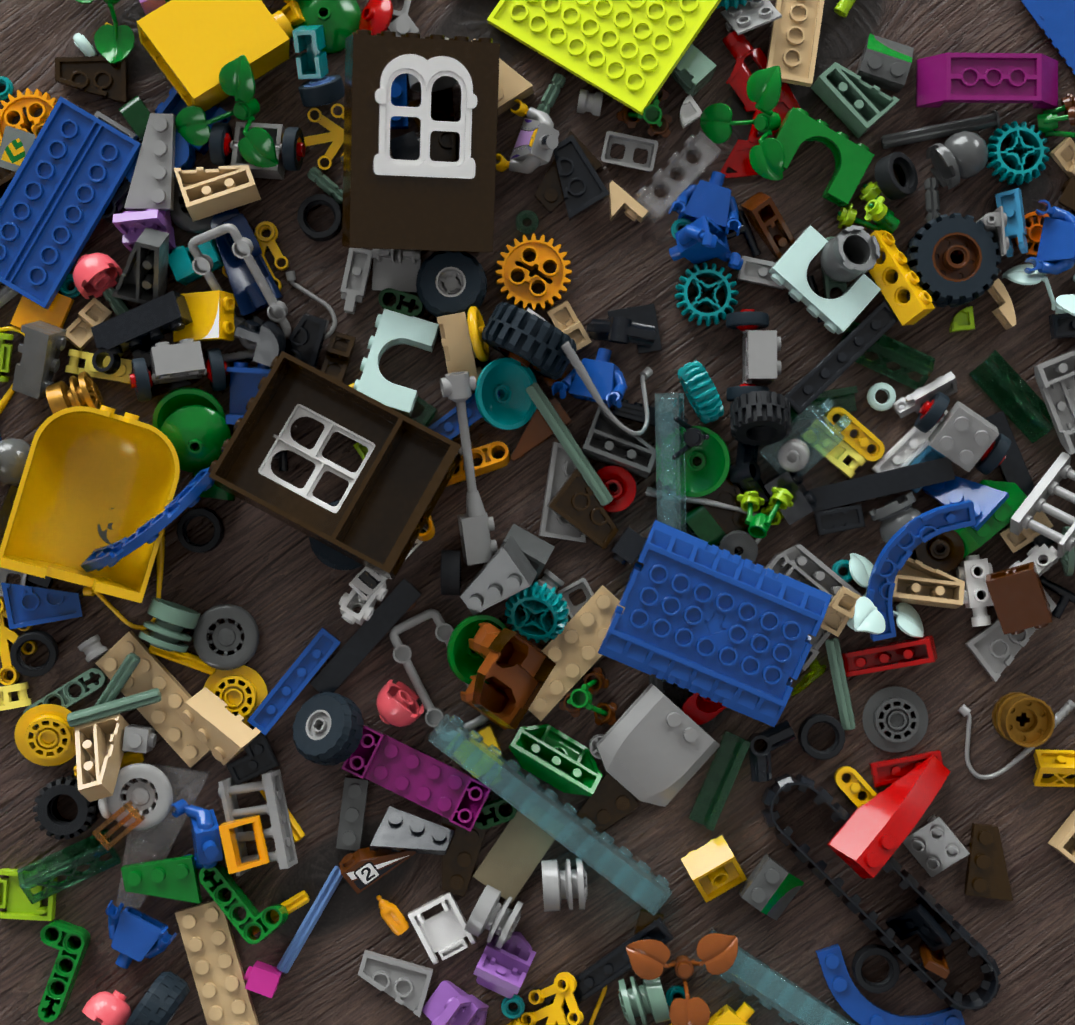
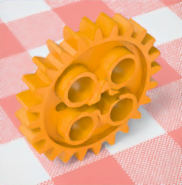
M26 88L25 95L17 90L16 98L8 94L10 100L8 103L3 100L0 101L4 106L3 109H0V146L6 126L29 132L28 130L31 129L36 139L58 100L56 98L51 99V95L47 92L42 95L39 89H36L33 94L29 88ZM24 108H27V117L24 114ZM43 108L42 114L39 117H34L36 110ZM20 115V121L12 125L13 118Z
M533 233L531 240H528L523 235V242L520 243L515 238L514 247L506 245L508 253H500L504 261H497V265L502 267V269L496 270V275L502 276V278L497 280V284H504L500 292H509L506 297L507 301L514 298L515 306L521 302L523 303L524 310H526L528 305H531L532 310L535 311L536 305L540 304L542 310H545L546 302L554 306L553 298L557 300L562 299L559 292L567 293V288L563 284L571 283V280L565 276L571 275L572 270L565 268L571 265V261L563 260L567 256V252L559 253L561 244L553 247V238L545 242V235H542L540 240H536L535 233ZM527 251L535 253V260L531 262L525 261L523 259L524 253ZM519 261L530 270H534L535 268H537L538 274L542 277L552 280V283H547L538 275L530 277V271L521 266H517L515 262ZM547 263H553L557 269L553 273H546L543 267ZM514 272H522L525 277L521 282H514L511 279ZM540 283L544 285L545 290L541 294H536L532 291V286Z

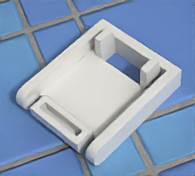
M446 892L408 912V917L434 965L439 963L436 952L439 953L443 961L468 948L464 937L467 936L471 944L476 943L474 935L464 930L467 921L451 892ZM441 903L444 910L425 920L422 913Z

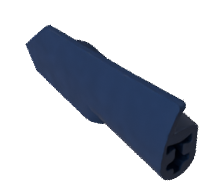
M237 208L215 214L210 222L211 229L230 223L238 228L242 237L252 241L254 248L251 254L277 301H280L283 296L261 256L260 245L245 216L242 213L240 214ZM226 233L215 238L240 314L245 316L268 307L269 305L244 259L234 255L232 251L234 241L231 235Z

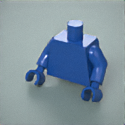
M712 171L709 182L700 180L698 184H691L679 194L668 211V214L676 211L679 214L678 219L686 218L691 222L706 215L720 228L725 230L727 235L729 230L736 231V236H738L741 228L736 199L731 196V189L722 187L726 175L717 171Z
M1040 200L1038 203L1044 204L1046 209L1044 212L1036 209L1035 213L1037 215L1047 213L1049 217L1044 218L1037 257H1029L1024 261L1032 263L1034 268H1025L1024 272L1032 274L1038 270L1039 273L1058 275L1071 269L1075 264V216L1059 207H1051L1050 202L1047 200Z
M706 215L677 231L675 234L677 245L669 249L670 256L674 261L685 257L691 263L699 264L713 258H718L725 262L729 260L728 267L734 270H741L744 262L739 253L732 252L731 254L725 231Z
M598 348L596 360L583 358L581 362L608 408H611V406L621 408V400L627 390L623 372L615 364L609 363L612 354L611 350ZM573 369L561 382H554L551 386L552 395L554 396L555 393L559 392L561 399L566 398V391H569L568 393L575 399L596 402L577 374L576 369Z
M184 799L171 804L176 809L172 812L174 817L177 818L184 813L190 817L196 869H210L216 866L218 861L223 860L219 825L214 809L208 810L188 805Z
M111 900L105 912L108 915L109 938L112 940L111 947L120 952L115 962L119 967L128 969L133 959L138 962H142L144 958L152 959L165 951L177 936L176 932L173 935L167 932L168 925L129 905L122 911L124 904L120 903L119 907L113 905V900Z

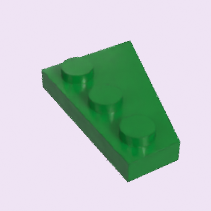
M194 855L123 865L121 868L126 892L198 904L202 902Z

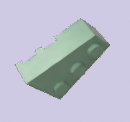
M691 44L670 76L688 95L691 94L693 97L712 80L717 65Z
M835 62L817 78L811 89L859 139L891 111L900 99L895 96H888L880 91L881 88L878 86L869 85L861 80L859 75Z

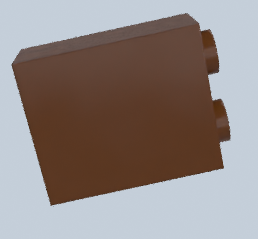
M1034 562L986 575V585L1004 635L1009 633L1017 635L1031 627L1035 629L1043 628L1052 622V613Z

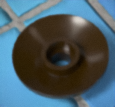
M951 530L922 543L916 549V555L923 564L946 573L955 569L961 563L964 556V543L960 535L955 530ZM938 544L944 545L945 550L943 552L936 550Z

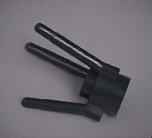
M674 417V421L686 430L684 433L686 445L676 452L672 459L679 458L685 452L691 450L692 447L702 445L705 440L709 439V435L704 434L700 428H692L690 424H687L678 417Z

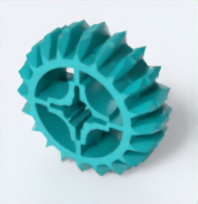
M1013 121L1010 126L1005 123L1001 126V129L997 128L994 131L995 136L991 135L988 138L990 143L987 144L988 152H990L988 153V160H991V162L987 164V168L993 167L995 169L992 172V176L1001 175L999 182H1003L1007 178L1008 185H1012L1014 181L1017 186L1022 185L1024 181L1030 183L1032 178L1040 176V171L1046 168L1044 163L1049 161L1050 157L1045 155V153L1049 152L1050 148L1043 146L1047 142V138L1041 139L1039 137L1042 134L1041 130L1037 133L1034 132L1035 125L1027 128L1026 121H1023L1020 125H1018L1017 121ZM1010 137L1009 148L1000 151L1003 139ZM1023 139H1024L1025 141H1027V142L1029 143V145H1026V144L1023 142ZM1033 155L1032 165L1029 169L1024 170L1025 158ZM1004 161L1009 162L1011 168L1004 163Z
M704 262L702 270L695 264L693 266L694 273L690 269H686L685 274L688 278L680 276L679 281L682 284H676L675 286L676 290L682 292L674 295L675 299H682V301L676 304V307H685L681 315L685 316L689 313L688 322H691L694 317L698 318L697 326H700L702 320H705L706 327H709L711 319L715 325H718L720 323L718 316L725 321L727 315L725 311L733 313L734 309L730 305H736L738 302L736 299L731 298L739 294L737 290H731V288L737 285L736 281L728 282L732 274L729 273L723 276L724 267H721L719 272L715 271L717 267L715 263L712 264L711 269H708L707 263ZM710 277L717 280V282L708 285L698 278ZM692 282L695 286L694 289L697 292V297L690 303L687 290ZM721 287H723L725 292V301L722 307L718 304L719 301L716 298V292ZM715 288L709 296L712 299L706 297L698 301L701 298V295L703 294L701 290H703L704 292H708ZM700 305H707L710 309L713 308L715 312L704 313L695 308Z
M698 361L689 362L678 370V378L697 417L705 424L718 420L719 417L724 415V407L720 395L705 367Z
M538 581L534 582L533 585L510 596L505 606V615L508 616L507 624H513L512 631L518 630L519 634L526 636L528 641L531 638L535 639L536 643L540 642L541 639L545 643L550 638L554 640L558 634L564 631V626L568 623L569 609L566 608L567 601L562 600V593L556 594L555 587L547 588V582L543 586H540ZM520 604L524 607L523 610H524V612H525V615L523 614V612H522V610H521ZM549 610H551L554 620L550 618L551 614L549 613Z

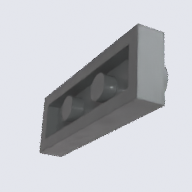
M345 777L336 844L337 849L353 851L361 849L369 780L365 778Z

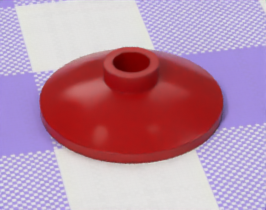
M369 0L361 13L359 30H371V35H377L381 31H386L393 14L391 0Z
M616 465L605 466L599 469L597 474L613 497L609 504L602 506L605 511L619 512L629 507L637 491L636 482L632 474L625 468ZM615 483L618 486V489L616 491L610 490L609 485Z

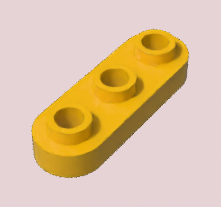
M835 406L826 412V425L868 461H877L884 455L885 447L883 442L847 410ZM835 414L840 415V419L838 422H833V416ZM853 429L857 430L855 437L850 436V432ZM873 444L874 450L872 452H868V446Z
M842 766L836 770L834 775L836 785L857 808L866 804L877 795L854 768ZM847 773L850 775V779L844 782L842 776ZM861 791H864L866 794L864 799L858 798V794Z

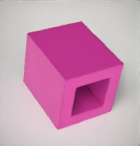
M257 960L253 967L249 966L246 971L244 980L247 981L245 989L272 998L283 972L279 971L275 966Z

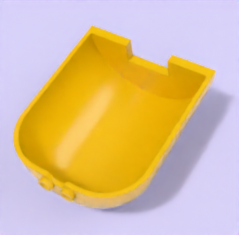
M101 405L100 409L86 406L62 409L47 418L34 435L1 543L0 567L44 579L45 576L90 587L95 592L142 603L164 529L158 533L159 536L151 544L144 543L120 559L111 568L106 566L100 571L86 572L80 565L95 549L110 545L100 537L98 524H100L103 532L107 529V539L113 544L124 537L128 538L138 528L165 510V507L174 498L179 480L180 464L177 452L172 442L163 432L152 425L138 421L140 417L138 415L125 412L124 416L114 414L116 409ZM109 523H113V530L107 528Z

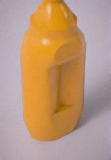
M378 895L376 899L379 901L381 917L395 935L403 934L409 929L408 921L396 905L382 899V896Z

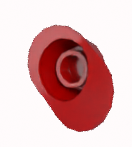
M695 693L685 701L682 711L696 724L701 725L712 720L727 707L722 706L720 702L715 703L710 698H703L699 696V693Z

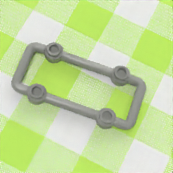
M230 223L222 224L191 238L188 248L194 258L192 262L194 272L204 276L212 291H223L211 271L213 268L212 258L202 254L198 245L226 233L231 235L234 241L232 245L234 255L244 259L269 305L267 308L268 317L272 321L279 323L285 338H287L291 333V326L286 318L288 308L284 302L277 301L251 254L254 248L252 241L242 237L238 228ZM234 312V325L236 331V327L246 320L242 317H237V315ZM234 331V337L239 338L244 348L247 350L256 349L257 343L235 336Z
M427 609L395 625L390 630L389 637L394 647V660L403 664L426 710V723L435 728L442 740L451 741L485 724L488 719L480 715L448 732L443 725L444 713L441 709L434 707L411 661L412 650L408 645L403 644L399 637V634L432 618L436 625V638L441 642H445L446 646H448V641L454 628L449 623H445L439 611Z

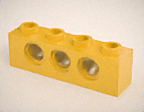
M875 230L870 236L874 235L879 243L880 258L877 259L876 264L869 270V273L877 286L881 288L880 291L902 326L914 325L935 309L932 304V298L918 284L920 282L918 275L910 270L907 258L896 247L892 234L886 230ZM883 253L886 255L885 261L882 259ZM895 272L898 274L897 281L894 279ZM908 291H909V293H910V300H909V301L907 300V297H906V294H907Z

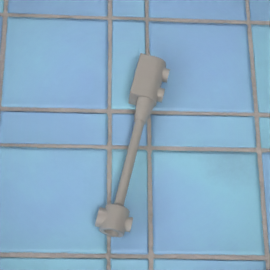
M460 371L445 374L444 378H440V388L442 396L456 402L467 483L466 514L457 515L463 561L468 566L488 562L493 557V554L496 553L498 547L496 540H491L490 531L495 530L494 519L492 516L488 517L487 512H485L479 491L477 490L465 401L472 396L471 391L476 389L475 376H469V371Z

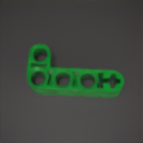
M217 864L210 869H201L199 873L201 884L247 943L257 944L264 941L287 921L288 911L281 904L267 907L260 913L221 864ZM212 871H215L216 874L213 876L214 879L212 880L210 876L212 875ZM225 888L231 891L230 900H227L223 895ZM239 907H243L246 911L244 919L238 915ZM272 910L278 912V922H274L271 919L270 914ZM254 926L259 927L261 930L259 938L255 937L252 933Z
M60 919L50 922L41 930L40 934L44 944L59 950L38 1008L39 1018L48 1023L56 1020L66 1009L91 939L90 933L85 928ZM50 928L57 929L59 933L58 938L52 936ZM73 936H77L80 938V946L74 944L72 939ZM65 958L72 961L73 968L65 965ZM56 981L62 982L65 989H58ZM54 1000H57L54 1003L53 1008L49 1006L52 1002H54Z

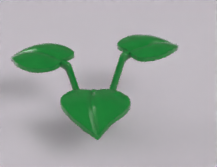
M75 0V1H77V2H79V3H82V4H89V3H92L94 0ZM103 0L108 4L113 26L109 24L101 26L95 33L94 43L98 52L110 64H116L123 61L131 53L135 37L129 26H118L113 6L120 0Z
M241 55L224 65L219 73V82L223 91L229 96H234L235 101H238L234 105V109L206 120L205 111L201 107L188 106L178 113L175 126L178 133L187 142L195 146H202L210 138L211 129L208 126L209 124L232 115L243 121L248 120L243 130L245 137L238 142V148L242 157L248 163L257 167H274L279 164L270 134L259 127H253L249 130L251 123L255 121L254 116L260 111V105L254 98L255 80L246 56Z
M773 66L754 72L749 77L746 86L748 98L752 102H756L755 108L763 113L758 114L754 120L731 121L732 109L724 103H715L708 106L702 112L700 126L705 136L711 142L721 144L731 137V125L754 124L759 132L765 133L759 138V145H755L750 149V164L760 176L769 180H782L785 162L784 148L777 139L767 138L772 135V131L777 130L781 125L779 114L772 110L778 104L781 94L780 66Z

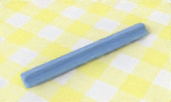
M334 866L278 963L277 969L285 974L289 972L343 878L339 866Z

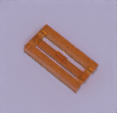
M131 800L92 832L107 851L146 819L138 813L137 807L134 808L132 806ZM125 810L130 812L106 834L102 835L100 833ZM132 817L136 819L135 822L110 843L106 840Z

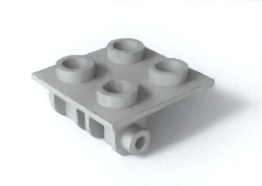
M769 0L747 1L745 6L739 4L737 9L730 6L728 10L721 11V15L727 21L725 23L727 31H735L737 35L782 18V15Z
M1000 206L995 211L985 214L976 223L981 220L987 232L992 230L995 235L992 237L994 243L998 242L1000 246L996 254L1002 257L1007 254L1006 251L1009 249V239L1007 236L1005 237L1007 214L1003 213V206Z
M372 250V258H374L372 290L382 291L386 288H392L402 292L417 293L416 280L421 264V250Z
M935 815L929 817L926 825L907 836L902 842L931 878L970 854L939 816L936 818Z

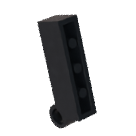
M171 291L91 327L96 346L99 349L93 355V367L99 372L108 375L114 374L120 367V357L123 356L124 352L140 349L144 346V343L151 340H160L165 334L171 331H180L185 328V325L192 323L185 296ZM109 355L110 363L104 368L103 360Z

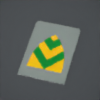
M6 126L0 146V167L17 172L35 141V135Z

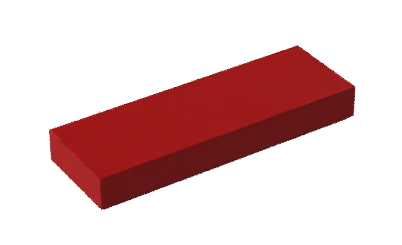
M935 750L869 763L874 787L891 785L931 755H934L943 764L941 751Z

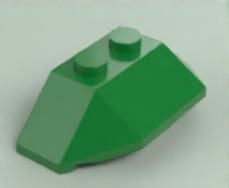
M991 480L979 482V484L1007 492L1010 497L978 531L970 526L955 529L964 543L963 558L981 547L1010 523V518L1027 498L1016 483Z
M549 724L529 727L521 726L509 745V749L523 769L563 793L592 796L603 776L601 771L598 770L596 761L588 747Z

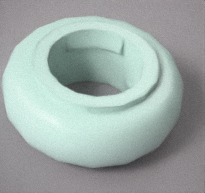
M76 33L73 36L74 43L85 56H97L96 49L83 34Z
M875 383L867 392V401L874 410L886 411L895 403L896 393L888 383ZM878 390H883L887 393L888 399L883 404L875 399V394Z

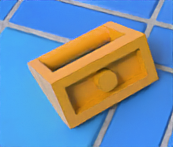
M260 815L224 822L219 826L229 874L270 863ZM252 823L259 859L242 863L234 828Z

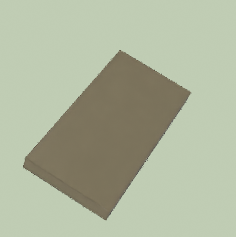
M526 797L517 809L515 817L508 822L472 877L485 886L488 884L501 891V897L506 900L510 896L513 897V902L565 826V823Z

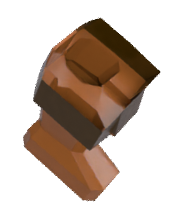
M482 622L478 624L480 628L474 638H469L468 642L469 648L485 660L478 669L477 674L470 676L472 681L466 691L460 692L461 700L498 727L516 729L556 663L518 632L507 628L501 631L491 623Z

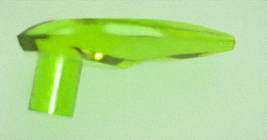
M815 658L809 665L812 671L806 674L803 680L797 684L791 696L801 692L825 672L826 666H820Z

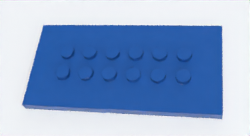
M60 96L0 199V282L43 308L49 309L138 156L142 144Z

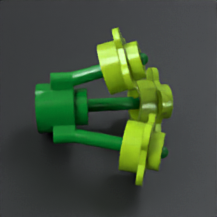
M870 181L864 184L860 190L862 193L859 196L860 199H864L867 202L864 208L866 211L864 219L866 221L856 217L857 210L852 208V203L845 208L842 207L838 212L837 220L840 221L838 224L840 229L843 225L850 227L855 222L874 231L886 230L892 234L900 223V220L894 216V212L883 203L885 198L883 196L878 197L881 190L877 182L872 183ZM873 220L876 225L869 223V221Z
M772 487L771 491L773 494L768 506L763 507L761 513L753 516V512L758 511L760 506L765 504V499L760 498L757 491H747L744 494L737 495V501L741 502V509L747 512L745 523L749 525L748 532L751 536L759 539L765 538L770 525L780 524L784 516L779 509L785 510L787 507L794 505L792 502L793 495L787 489Z

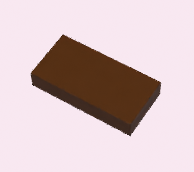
M922 940L919 945V951L924 968L946 979L950 971L943 950L940 949L932 952Z

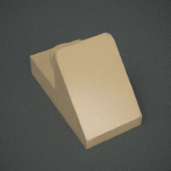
M612 180L608 189L610 193V221L624 208V213L632 221L637 219L641 223L646 218L648 210Z

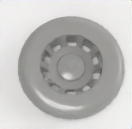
M146 763L127 765L119 770L113 796L106 797L108 809L113 818L126 828L133 830L153 828L160 824L171 810V804L173 803L171 783L167 776L155 766ZM134 810H139V814L134 813Z

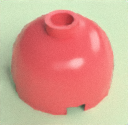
M104 253L85 254L78 259L74 268V285L85 299H89L88 296L92 295L95 298L103 296V292L106 289L114 288L117 285L115 279L118 275L121 276L122 269L110 256Z
M390 679L377 695L376 706L380 714L379 717L388 725L391 724L396 727L409 726L423 714L424 706L423 704L419 706L416 701L419 697L409 686L400 681L396 684L392 683L393 680Z
M117 990L113 993L107 991L98 992L89 999L82 1009V1012L93 1021L96 1020L101 1025H125L132 1014L130 1006L125 1002L127 996Z

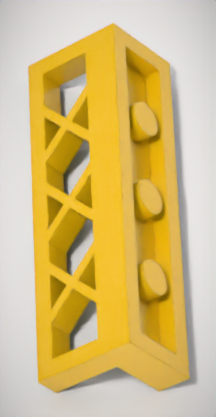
M1035 749L1033 757L1037 769L1033 779L1034 786L1075 787V777L1072 779L1065 778L1075 774V750ZM1043 774H1054L1050 778H1042Z

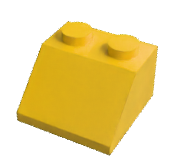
M722 835L711 839L704 846L689 852L685 857L681 858L706 903L747 880Z

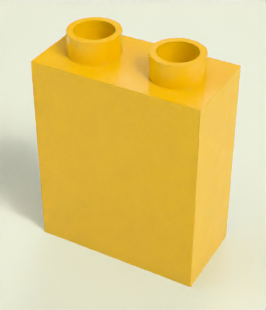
M171 0L136 22L141 44L186 105L198 106L207 111L229 97L223 91L219 82L220 70L227 63L241 55H245L252 69L254 80L289 59L290 38L293 37V28L286 16L279 10L271 14L262 2L263 0Z

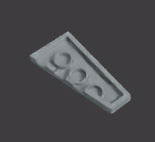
M150 113L124 209L174 210L176 115Z
M552 442L538 536L586 543L584 534L547 507L576 468L562 445L557 442Z
M1044 590L1050 610L1052 612L1057 605ZM996 619L991 623L992 625H988L967 641L965 645L990 678L996 682L1004 669L1015 659L1014 657L1019 650L1028 643L1029 638L1036 630L1034 627L1025 629L1024 632L1017 635H1011L1010 633L1004 635L999 619Z

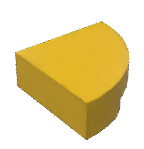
M291 0L279 10L286 16L291 25H299L305 21L298 2Z

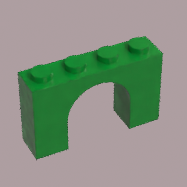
M793 107L789 110L774 136L784 148L785 162L783 171L788 168L797 149L803 142L818 141L830 149L834 156L835 169L821 197L840 208L848 205L875 155L869 151L870 149L866 145L856 144L849 140L847 134L840 131L835 132L829 128L826 122L809 117V113L802 108Z

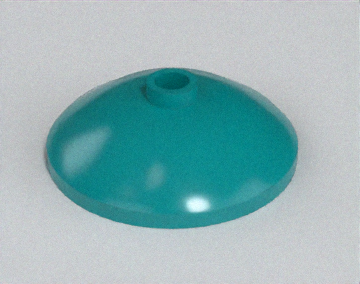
M499 358L490 362L481 371L476 383L475 399L478 410L486 422L498 429L512 430L523 426L531 419L537 408L526 392L528 386L537 382L532 370L529 367H523L520 362L512 358Z

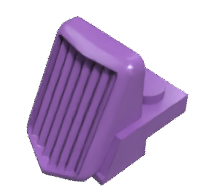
M146 209L128 210L123 213L113 214L112 223L123 234L122 244L130 252L146 227L169 233V254L176 248L170 211Z
M513 932L511 938L503 944L501 949L495 947L500 937L495 934L491 943H487L473 973L477 976L476 981L479 985L506 998H512L514 994H518L536 955V952L532 951L531 945L520 932Z
M445 980L434 991L422 1011L432 1021L431 1025H485L489 1006L472 994H467L452 982Z

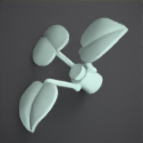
M1033 264L1017 265L1003 273L1002 278H1007L1021 285H1035L1043 281L1052 304L1051 310H1055V314L1069 313L1075 316V295H1060L1055 301L1048 277L1044 276L1046 275L1045 273H1039L1038 270L1032 274L1024 272L1025 268H1034Z
M851 553L849 554L850 574L859 586L866 588V592L863 595L864 597L857 599L854 616L848 620L847 625L855 632L881 634L886 628L885 619L873 602L866 597L868 582L874 565L862 555ZM901 602L897 604L896 611H893V616L896 617V624L899 629L914 638L924 637L923 624L917 611L908 603Z

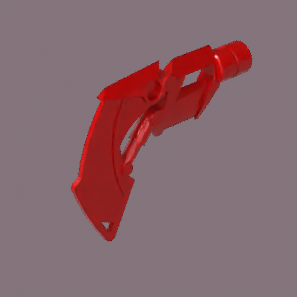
M732 31L722 40L736 60L726 84L729 83L743 102L745 111L754 112L752 118L754 120L758 114L763 112L756 109V102H752L748 98L746 86L752 73L745 65L744 60L751 56L761 70L766 69L767 57L761 48H753L744 34L737 35L735 31ZM788 83L782 85L779 102L772 109L773 112L779 114L781 123L789 110L793 107L801 108ZM754 124L751 126L748 139H738L720 172L726 175L725 178L759 175L752 168L749 159L750 149L755 145H759L758 140L760 137H757L758 130ZM778 129L772 131V135L768 136L767 138H774ZM727 168H730L734 170L735 173H726Z

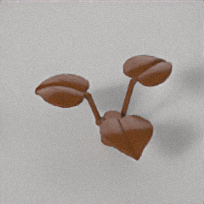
M721 933L705 935L699 940L696 949L697 955L702 961H696L695 959L691 961L689 957L681 955L667 964L666 962L670 958V950L661 941L653 939L632 942L626 946V951L632 969L640 978L645 980L656 979L661 976L663 967L666 969L674 967L676 975L682 979L685 999L676 998L672 1001L669 1008L672 1025H707L710 1019L708 1004L702 998H690L687 979L694 973L693 966L705 965L707 971L712 975H719L728 971L737 957L738 939L735 935Z

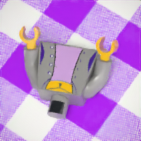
M515 99L514 101L520 104V107L516 111L510 108L511 112L519 117L527 115V118H524L510 161H507L501 154H496V160L500 161L496 164V170L503 172L509 168V171L530 174L539 166L549 163L552 153L559 143V131L553 128L554 123L547 113L533 107L528 108L525 103Z

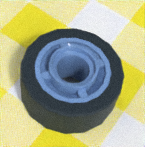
M329 75L320 79H312L298 87L302 104L305 107L322 106L345 97V87L340 75Z

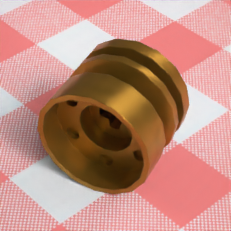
M85 371L79 373L78 378L76 376L69 378L70 388L64 381H59L46 387L47 400L53 414L69 407L86 406L100 409L101 405H104L98 386L88 372Z
M1010 692L996 702L992 711V723L996 732L1003 738L1017 745L1030 748L1044 744L1051 737L1055 727V716L1051 707L1043 700L1021 692ZM1022 715V718L1016 721V717Z

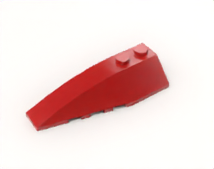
M931 755L910 770L908 774L875 795L866 804L858 807L827 845L862 879L874 878L918 823L951 771L934 755Z

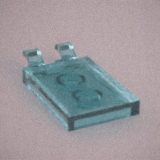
M830 397L826 398L817 408L811 403L800 415L791 421L792 431L787 438L775 444L764 446L759 453L780 473L785 470L779 464L777 458L782 444L790 439L802 440L810 450L808 463L803 469L798 471L801 476H804L844 439L840 432L850 425L852 420L844 414L834 425L831 424L824 416L835 404Z

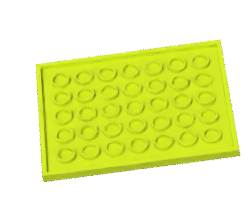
M500 0L487 18V21L495 28L638 114L643 115L645 108L651 104L721 0Z

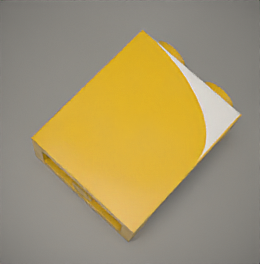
M217 290L181 294L185 296L192 323L185 325V328L180 331H175L173 342L179 343L180 340L192 338L194 341L234 340L235 301L233 293Z

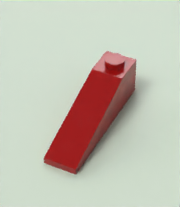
M933 635L842 653L846 677L932 663L938 659Z

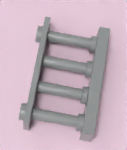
M1063 451L1010 518V532L1019 536L1023 529L1029 528L1057 542V556L1060 558L1063 557L1066 551H1072L1075 546V517L1046 503V499L1049 495L1053 496L1055 494L1075 504V493L1059 486L1062 478H1069L1075 481V470L1070 466L1071 455ZM1042 511L1071 527L1063 535L1033 520V516L1036 512L1040 513Z
M280 769L262 774V780L257 782L234 785L232 777L219 781L218 794L222 799L226 822L244 817L268 814L270 816L271 828L263 829L264 837H272L276 848L274 852H268L270 862L277 861L280 870L288 869L297 864V854ZM261 790L265 792L266 804L239 809L237 794ZM243 826L235 827L241 862L259 859L258 854L248 855L246 841L255 840L254 832H243ZM251 868L237 872L236 876H241L245 874L246 872L250 871Z

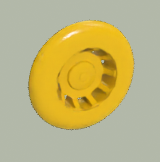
M245 665L233 670L217 669L213 675L208 677L204 685L216 696L220 692L219 698L228 704L226 709L233 715L234 712H238L243 716V723L248 727L252 725L247 720L268 695L263 678L254 669ZM230 679H235V682L230 684ZM240 680L245 683L244 686L239 684ZM248 687H249L250 690H251V693H250V694H249L248 691L246 690ZM249 697H252V703H248ZM244 707L248 708L246 712L242 710Z
M42 704L26 711L18 720L14 733L16 746L20 753L29 761L41 766H57L72 759L76 755L75 729L70 727L67 722V714L72 712L56 704Z

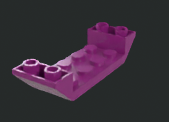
M943 53L918 59L916 61V107L940 108L944 102L1033 103V108L1055 109L1058 107V61L1042 53Z
M365 725L358 748L344 762L341 768L449 819V822L470 832L492 787L472 776Z

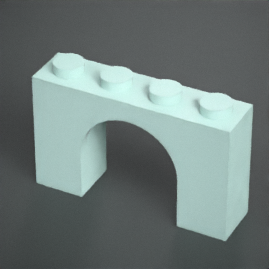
M810 225L768 272L772 274L771 279L779 286L784 285L789 290V295L795 301H802L807 306L806 310L813 317L822 319L828 331L833 334L836 332L839 335L849 327L879 293L881 288L863 273L838 298L826 299L814 293L807 281V269L811 260L828 241Z
M384 308L383 313L378 314L375 322V327H377L375 336L371 335L367 349H370L368 358L364 357L361 363L360 371H363L361 379H356L353 388L411 418L418 397L417 390L394 384L385 379L379 370V362L386 350L399 344H406L432 352L439 333V324Z

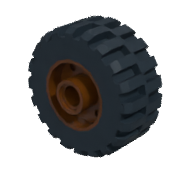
M953 213L950 216L947 214L940 215L920 228L907 245L909 247L905 252L907 264L910 270L918 275L920 279L918 284L930 294L932 303H937V307L944 308L950 306V308L970 303L983 295L993 285V279L998 276L1000 271L997 265L1001 263V255L996 254L1000 246L998 242L994 243L992 237L995 236L992 230L987 232L981 220L977 223L974 222V217L967 214L965 217H961V213Z
M501 302L496 306L482 331V339L489 346L508 358L520 362L523 367H529L536 373L553 380L561 378L570 363L560 346L569 341L574 351L576 352L577 350L576 342L560 329L538 316L506 302Z

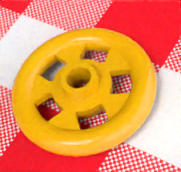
M471 306L467 312V322L472 347L477 359L480 362H486L489 358V345L482 339V331L485 328L484 320L480 310L476 306Z

